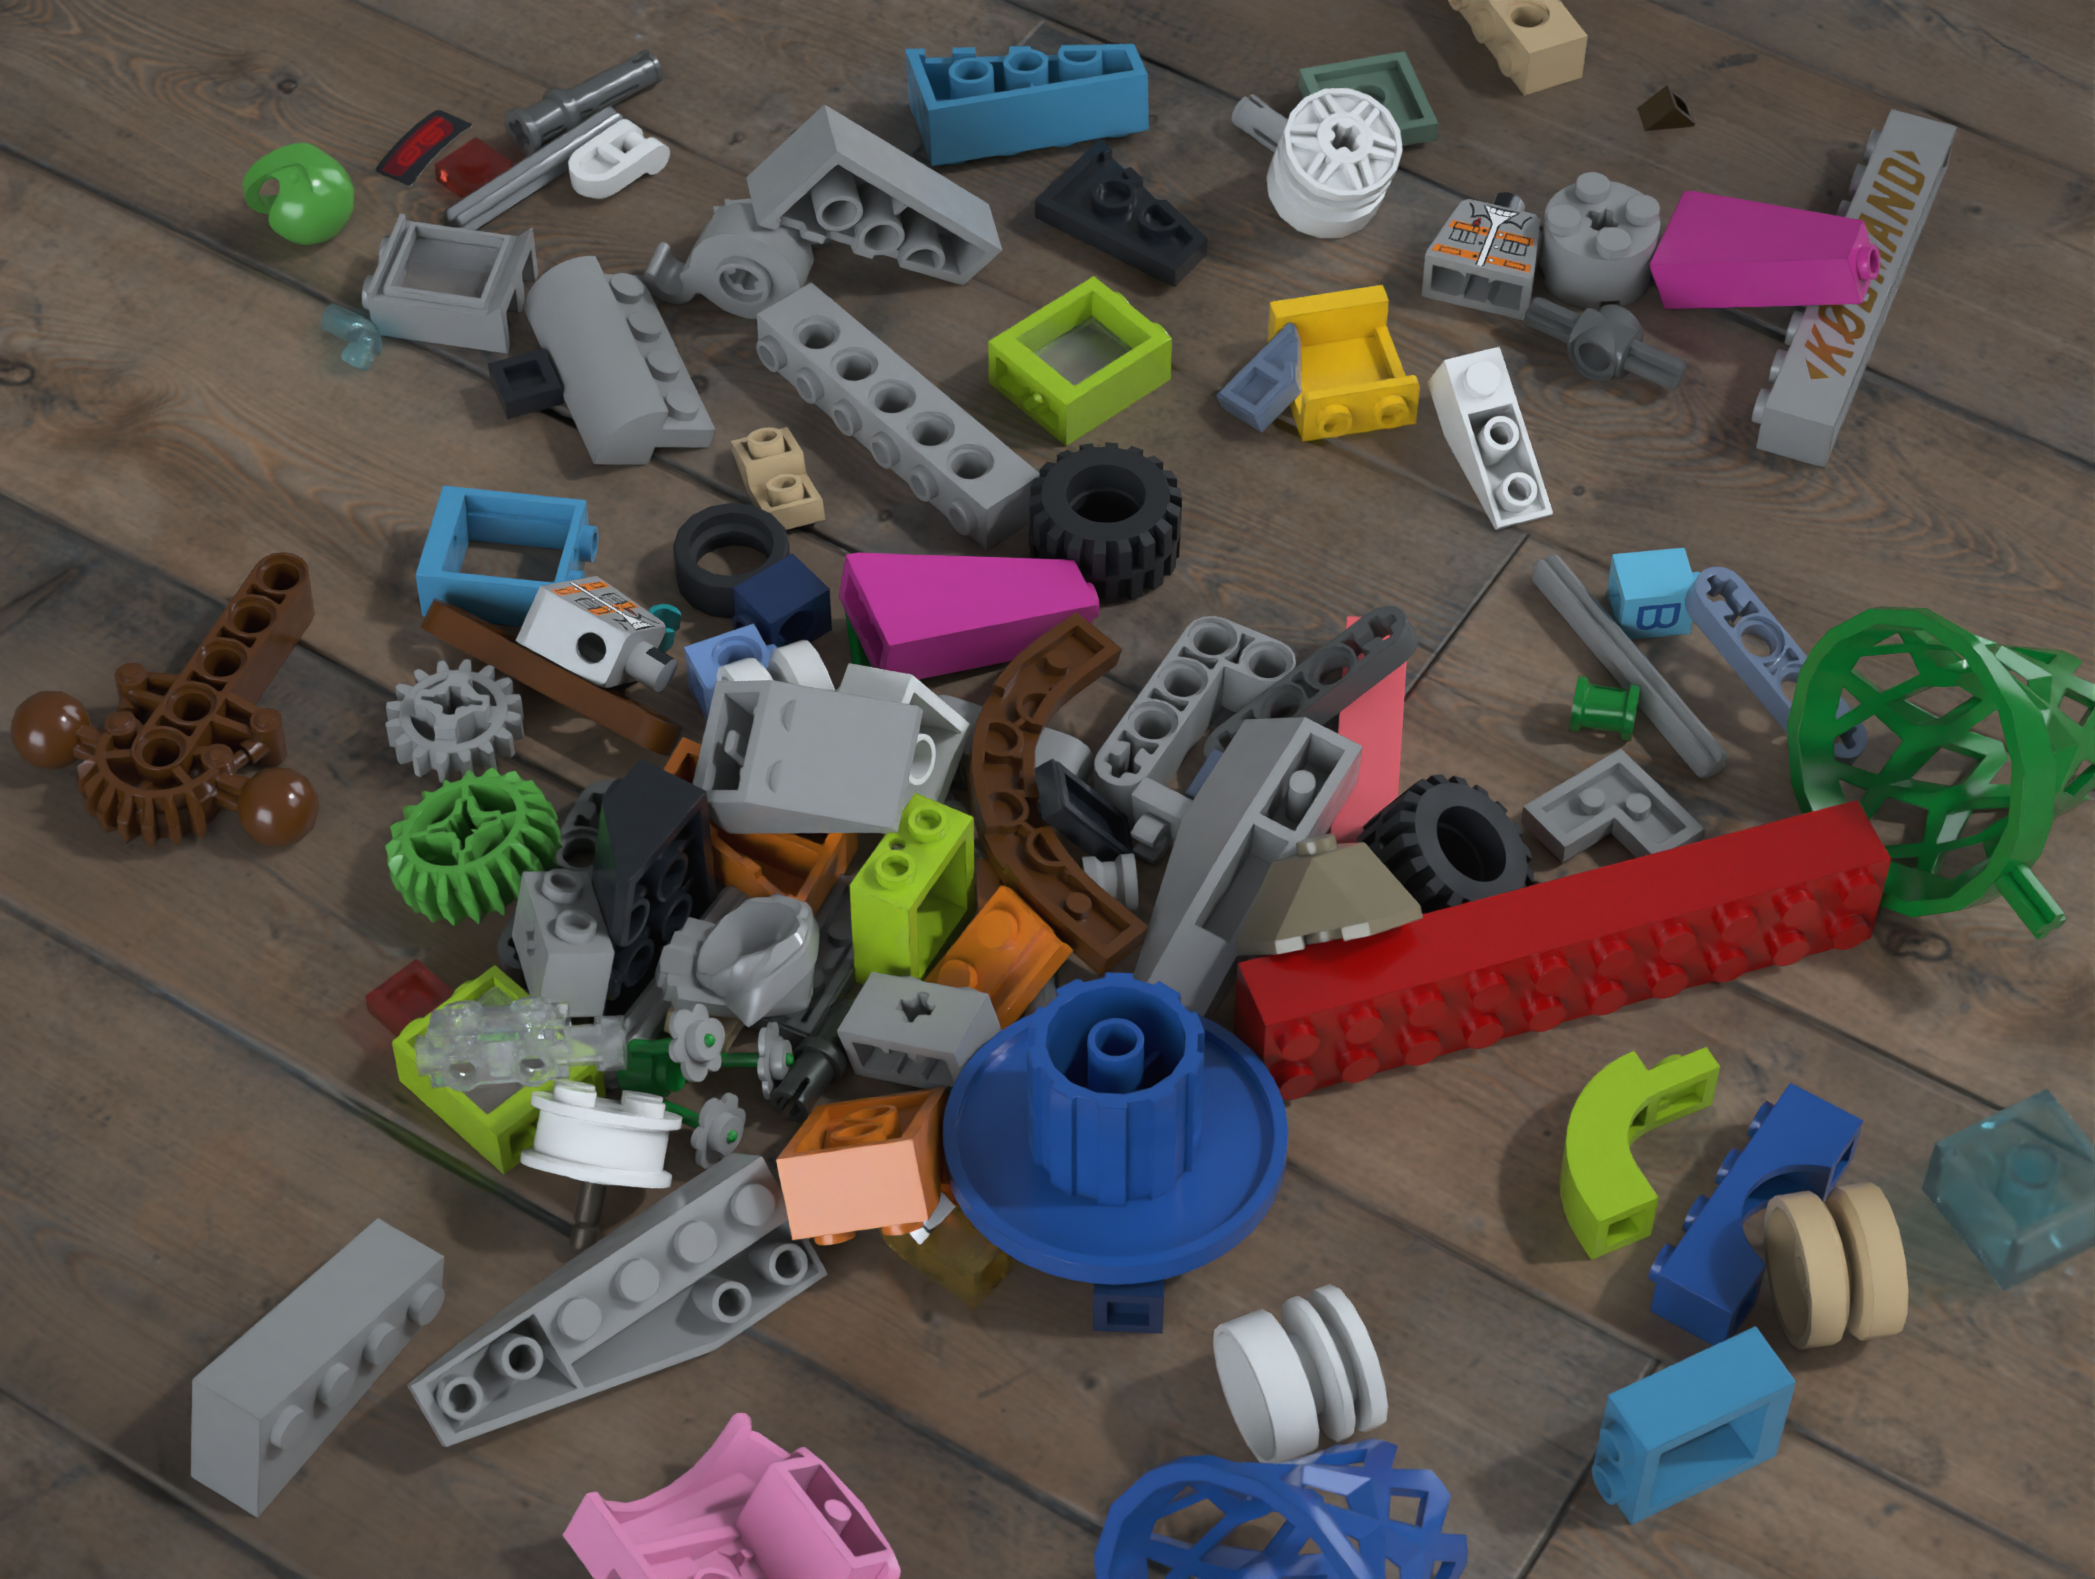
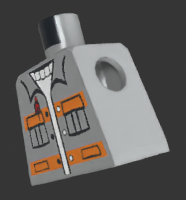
M1510 192L1496 194L1491 204L1472 199L1461 201L1427 249L1421 297L1524 321L1526 311L1531 303L1541 219L1536 214L1524 212L1525 205L1522 199Z
M598 576L540 586L516 638V641L591 683L604 688L640 681L654 691L660 692L673 678L678 664L676 659L658 649L666 632L664 622Z

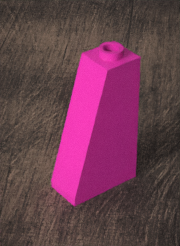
M1683 191L1649 266L1664 309L1862 304L1871 280H1875L1879 274L1880 254L1878 247L1870 243L1864 220L1698 191Z
M853 553L845 556L838 596L873 668L911 674L918 680L1012 661L1035 640L1075 612L1091 624L1099 615V599L1095 587L1090 582H1085L1074 560Z

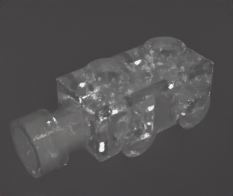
M542 996L524 997L515 1000L511 1005L482 1006L481 1003L476 1001H457L444 1006L442 1009L432 1010L427 1034L417 1035V1069L419 1076H430L431 1088L450 1087L461 1092L470 1091L478 1085L518 1082L527 1087H537L543 1085L548 1080L569 1079L572 1066L596 1065L598 1072L626 1070L627 1038L625 1020L623 1015L595 1017L594 1024L571 1025L569 1001L551 1002L550 999ZM540 1058L545 1065L539 1069H529L522 1064L521 1060ZM471 1063L476 1070L463 1074L457 1072L452 1064Z

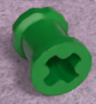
M1578 675L1569 731L1579 732L1582 727L1620 733L1622 740L1631 741L1640 685L1631 684L1627 690L1589 684L1588 677Z

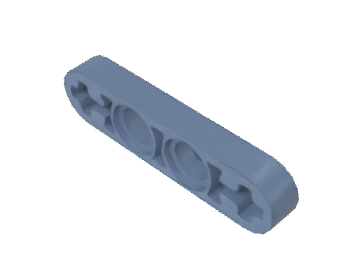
M1713 566L1704 569L1687 591L1685 606L1688 614L1787 733V721L1792 702L1782 692L1781 683L1785 681L1797 683L1800 669L1807 659L1806 654L1740 576L1725 567ZM1707 594L1711 597L1720 594L1725 598L1726 603L1722 600H1717L1713 603L1708 599ZM1738 616H1741L1742 618L1734 628L1728 624L1729 620L1733 624ZM1754 634L1761 637L1767 643L1770 655L1758 657L1751 654L1745 649L1741 636ZM1840 697L1835 720L1852 710L1842 697ZM1863 723L1856 725L1839 736L1845 744L1837 743L1834 745L1835 761L1851 766L1865 750L1868 737Z

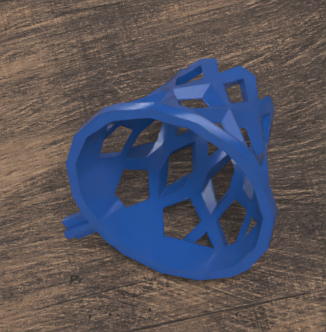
M1370 1438L1342 1446L1340 1443L1326 1450L1280 1463L1233 1462L1213 1455L1182 1456L1160 1463L1145 1473L1111 1504L1094 1554L1096 1579H1148L1147 1558L1172 1568L1164 1579H1188L1190 1576L1199 1579H1385L1386 1558L1399 1568V1579H1431L1435 1561H1442L1434 1579H1459L1468 1562V1545L1466 1534L1441 1533L1451 1495L1434 1472L1430 1469H1391L1398 1446L1387 1441ZM1364 1462L1363 1466H1347L1350 1464ZM1187 1486L1194 1489L1190 1492H1187L1183 1495L1174 1498ZM1310 1486L1345 1496L1349 1510L1325 1503L1322 1495L1313 1489L1305 1487ZM1391 1495L1420 1498L1415 1525L1389 1519ZM1207 1498L1225 1514L1195 1545L1152 1532L1156 1520ZM1271 1512H1278L1287 1519L1263 1551L1220 1545L1221 1542L1245 1522L1263 1517ZM1348 1537L1358 1541L1359 1552ZM1309 1538L1316 1542L1322 1551L1321 1554H1299Z

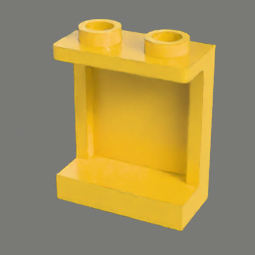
M1383 285L1270 302L1267 344L1289 322L1296 326L1301 338V394L1289 406L1302 442L1416 424L1420 384L1415 375H1405L1387 328L1389 299Z

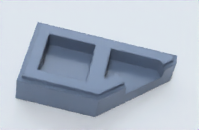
M1289 322L1216 395L1222 409L1261 433L1301 394V338L1296 326Z

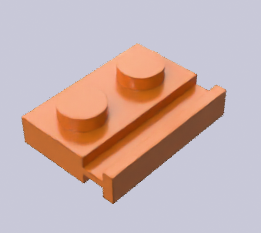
M1001 885L925 978L924 982L956 988L970 987L979 992L988 993L1003 1030L1018 1019L1072 953L1073 949L1054 934L1055 931L1014 889Z

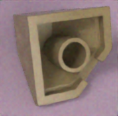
M1325 834L1296 842L1297 854L1272 861L1235 945L1238 956L1278 955L1303 950L1306 948L1305 944L1322 943L1340 938L1347 941L1371 936L1422 919L1423 916L1419 903L1364 842L1337 844L1335 834Z

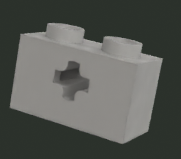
M554 869L543 872H523L512 937L536 1017H602L614 950L588 871Z
M871 972L839 1026L837 1033L855 1075L924 1089L947 1086L948 1093L950 1094L958 1075L970 1058L987 1041L1002 1031L988 993H982L970 987L956 988L924 982L911 976L897 977Z

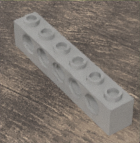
M812 282L756 314L758 329L756 350L766 368L772 372H779L795 386L799 395L807 403H815L828 414L843 434L847 436L852 435L870 450L880 466L892 469L909 484L913 493L924 502L929 501L948 517V520L957 532L962 535H969L987 551L1029 524L1030 487L1034 478H1040V473Z

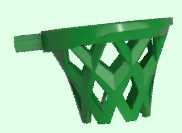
M1886 606L1869 608L1829 629L1812 648L1799 672L1787 721L1791 786L1801 813L1805 814L1846 803L1847 801L1839 780L1866 790L1859 803L1870 822L1887 798L1927 809L1928 813L1922 842L1884 846L1891 859L1918 857L1916 869L1893 861L1890 862L1879 906L1914 918L1960 911L1990 903L2003 896L2037 940L2046 938L2051 930L2060 928L2067 919L2064 916L2063 910L2030 869L2042 854L2053 825V820L2090 800L2091 798L2088 793L2095 788V684L2073 675L2083 661L2063 650L1999 644L1970 633L1928 608ZM1896 633L1899 634L1903 641L1898 643L1877 644L1895 635ZM1909 652L1919 674L1883 691L1853 667L1860 657ZM1955 652H1957L1958 654H1960L1961 656H1963V657L1965 658V660L1962 659V658H1961L1959 655H1957ZM2009 671H2014L2015 673L2026 679L2027 686L2023 684L2020 680H2018L2015 676H2013ZM1959 686L1974 695L1940 718L1906 700L1933 687ZM1844 687L1861 704L1835 720ZM2064 696L2088 707L2079 723H2076L2058 709ZM1996 710L1999 714L2012 763L2011 784H1989L2009 759L2003 742L1969 731L1970 728ZM1873 715L1902 740L1879 774L1835 761L1834 739ZM1941 748L1977 759L1959 784L1955 786L1911 779ZM2084 759L2092 763L2067 787ZM2009 808L2008 816L1996 821L1981 833L1958 839L1974 809ZM1983 843L1986 859L1952 880L1938 876L1947 851Z

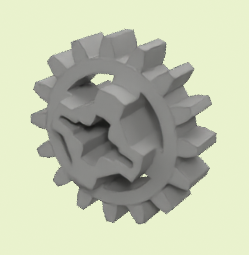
M468 659L462 661L458 670H449L444 660L438 661L437 673L431 676L420 669L415 670L414 678L416 685L412 687L399 683L395 687L397 701L387 702L386 704L388 722L385 724L390 747H395L397 761L400 764L413 761L415 775L422 777L431 769H435L438 771L439 782L442 783L444 778L448 780L451 773L455 771H461L463 777L468 769L474 774L473 768L482 766L485 770L492 767L497 770L495 756L500 755L512 758L515 755L513 740L523 739L522 700L519 694H514L512 680L507 677L496 681L495 668L491 665L486 666L479 673L472 672L471 661Z

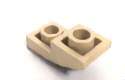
M772 427L761 428L751 432L748 437L731 441L732 452L739 472L754 506L773 514L785 527V530L826 520L823 500L806 473L803 451L788 427L781 429Z

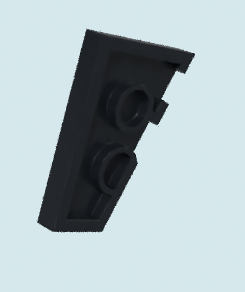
M1101 138L1035 200V218L1173 287L1207 255L1208 238L1167 200H1157L1143 187V177L1132 167L1124 169L1112 158V149Z

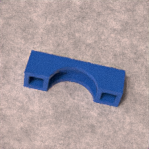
M1792 1083L1788 1085L1775 1105L1765 1101L1750 1125L1748 1137L1752 1139L1745 1149L1741 1151L1734 1147L1724 1159L1715 1179V1183L1719 1185L1710 1199L1700 1195L1690 1208L1682 1226V1231L1686 1233L1677 1247L1670 1243L1665 1244L1656 1257L1648 1276L1649 1280L1656 1283L1650 1311L1713 1346L1733 1337L1757 1303L1766 1268V1263L1757 1255L1748 1242L1742 1225L1752 1215L1767 1208L1768 1201L1777 1195L1811 1191L1824 1203L1829 1192L1833 1190L1853 1160L1863 1120Z

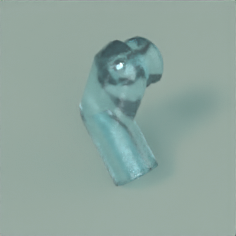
M334 303L323 313L321 328L349 342L342 352L343 361L362 371L370 369L375 355L380 356L383 349L380 331L376 324Z

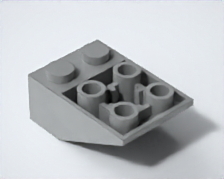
M774 680L716 681L693 785L707 791L709 819L727 833H898L923 709L916 705Z

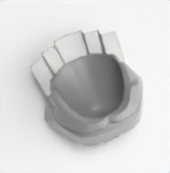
M775 893L769 897H754L743 901L736 910L718 920L717 924L688 917L683 929L675 931L671 943L663 947L655 970L657 987L663 989L664 1000L672 1001L674 1010H688L693 1004H703L707 1008L709 1015L736 1017L748 1028L762 1017L786 1015L806 1009L813 996L815 962L819 947L820 928L813 910L804 901Z

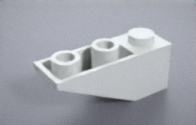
M1500 347L1444 360L1427 383L1444 437L1495 530L1552 516L1553 511Z

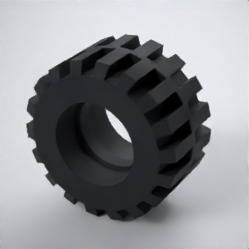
M1105 442V447H1094L1092 443L1079 445V451L1073 453L1067 449L1057 454V463L1046 462L1040 468V478H1034L1030 487V558L1074 560L1085 582H1090L1095 587L1098 598L1105 599V604L1118 603V598L1127 596L1130 600L1143 597L1144 588L1154 591L1163 584V575L1171 576L1176 568V558H1179L1182 493L1181 488H1177L1176 476L1172 470H1163L1164 462L1156 456L1146 458L1143 456V449L1130 446L1127 450L1118 448V443Z
M1443 774L1431 775L1427 780L1422 778L1373 816L1363 826L1364 832L1357 837L1356 843L1364 842L1419 903L1422 914L1531 886L1534 882V872L1527 865L1532 860L1529 847L1522 843L1520 837L1523 833L1517 822H1511L1506 815L1508 810L1499 801L1493 802L1488 797V791L1477 784L1471 788L1464 778L1454 775L1448 780Z

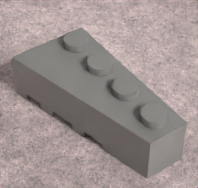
M377 1218L192 1379L191 1477L258 1518L422 1326L429 1324L436 1317L445 1298V1291L442 1289L444 1256Z

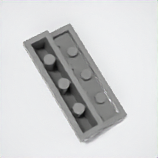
M596 256L573 258L554 266L544 273L531 287L523 309L541 349L544 348L561 384L565 402L593 464L648 465L655 447L709 448L716 429L644 283L642 275L626 273L604 274Z

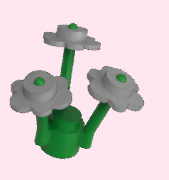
M693 1004L688 1010L679 1009L671 1014L669 1030L673 1038L658 1040L632 1039L628 1042L619 1055L617 1079L622 1091L644 1092L663 1097L662 1103L666 1104L665 1111L680 1115L683 1124L695 1128L691 1136V1146L697 1149L695 1161L699 1167L708 1169L716 1163L718 1158L724 1159L730 1155L741 1141L746 1115L744 1110L738 1107V1097L732 1093H726L721 1100L711 1098L704 1104L700 1114L664 1098L668 1097L672 1092L680 1091L686 1080L689 1082H701L705 1079L708 1072L718 1071L719 1068L757 1067L758 1077L762 1081L764 1098L769 1100L773 1090L780 1085L792 1067L794 1057L790 1041L783 1040V1037L779 1036L777 1022H769L767 1027L761 1028L758 1038L759 1052L720 1053L725 1041L722 1023L718 1019L709 1018L708 1010L703 1004Z

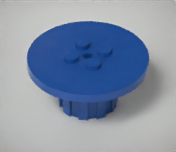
M1105 972V978L1082 982L1078 978L1056 989V998L1045 1008L1038 1006L1035 1013L1014 1022L997 1033L970 1058L958 1075L945 1108L943 1121L944 1163L952 1192L964 1214L980 1233L1009 1256L1042 1272L1069 1280L1110 1285L1138 1284L1178 1276L1216 1260L1242 1242L1263 1220L1277 1197L1286 1169L1288 1146L1287 1114L1281 1093L1265 1064L1252 1049L1233 1033L1210 1019L1199 1015L1197 1011L1187 1010L1181 1003V993L1161 981L1154 985L1133 979V973Z

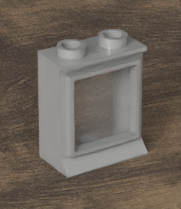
M400 213L391 236L385 235L381 241L379 264L374 275H367L363 284L362 306L370 312L373 334L507 354L510 348L506 311L519 313L522 311L525 299L523 280L535 282L538 276L533 227L519 236L406 221V214Z

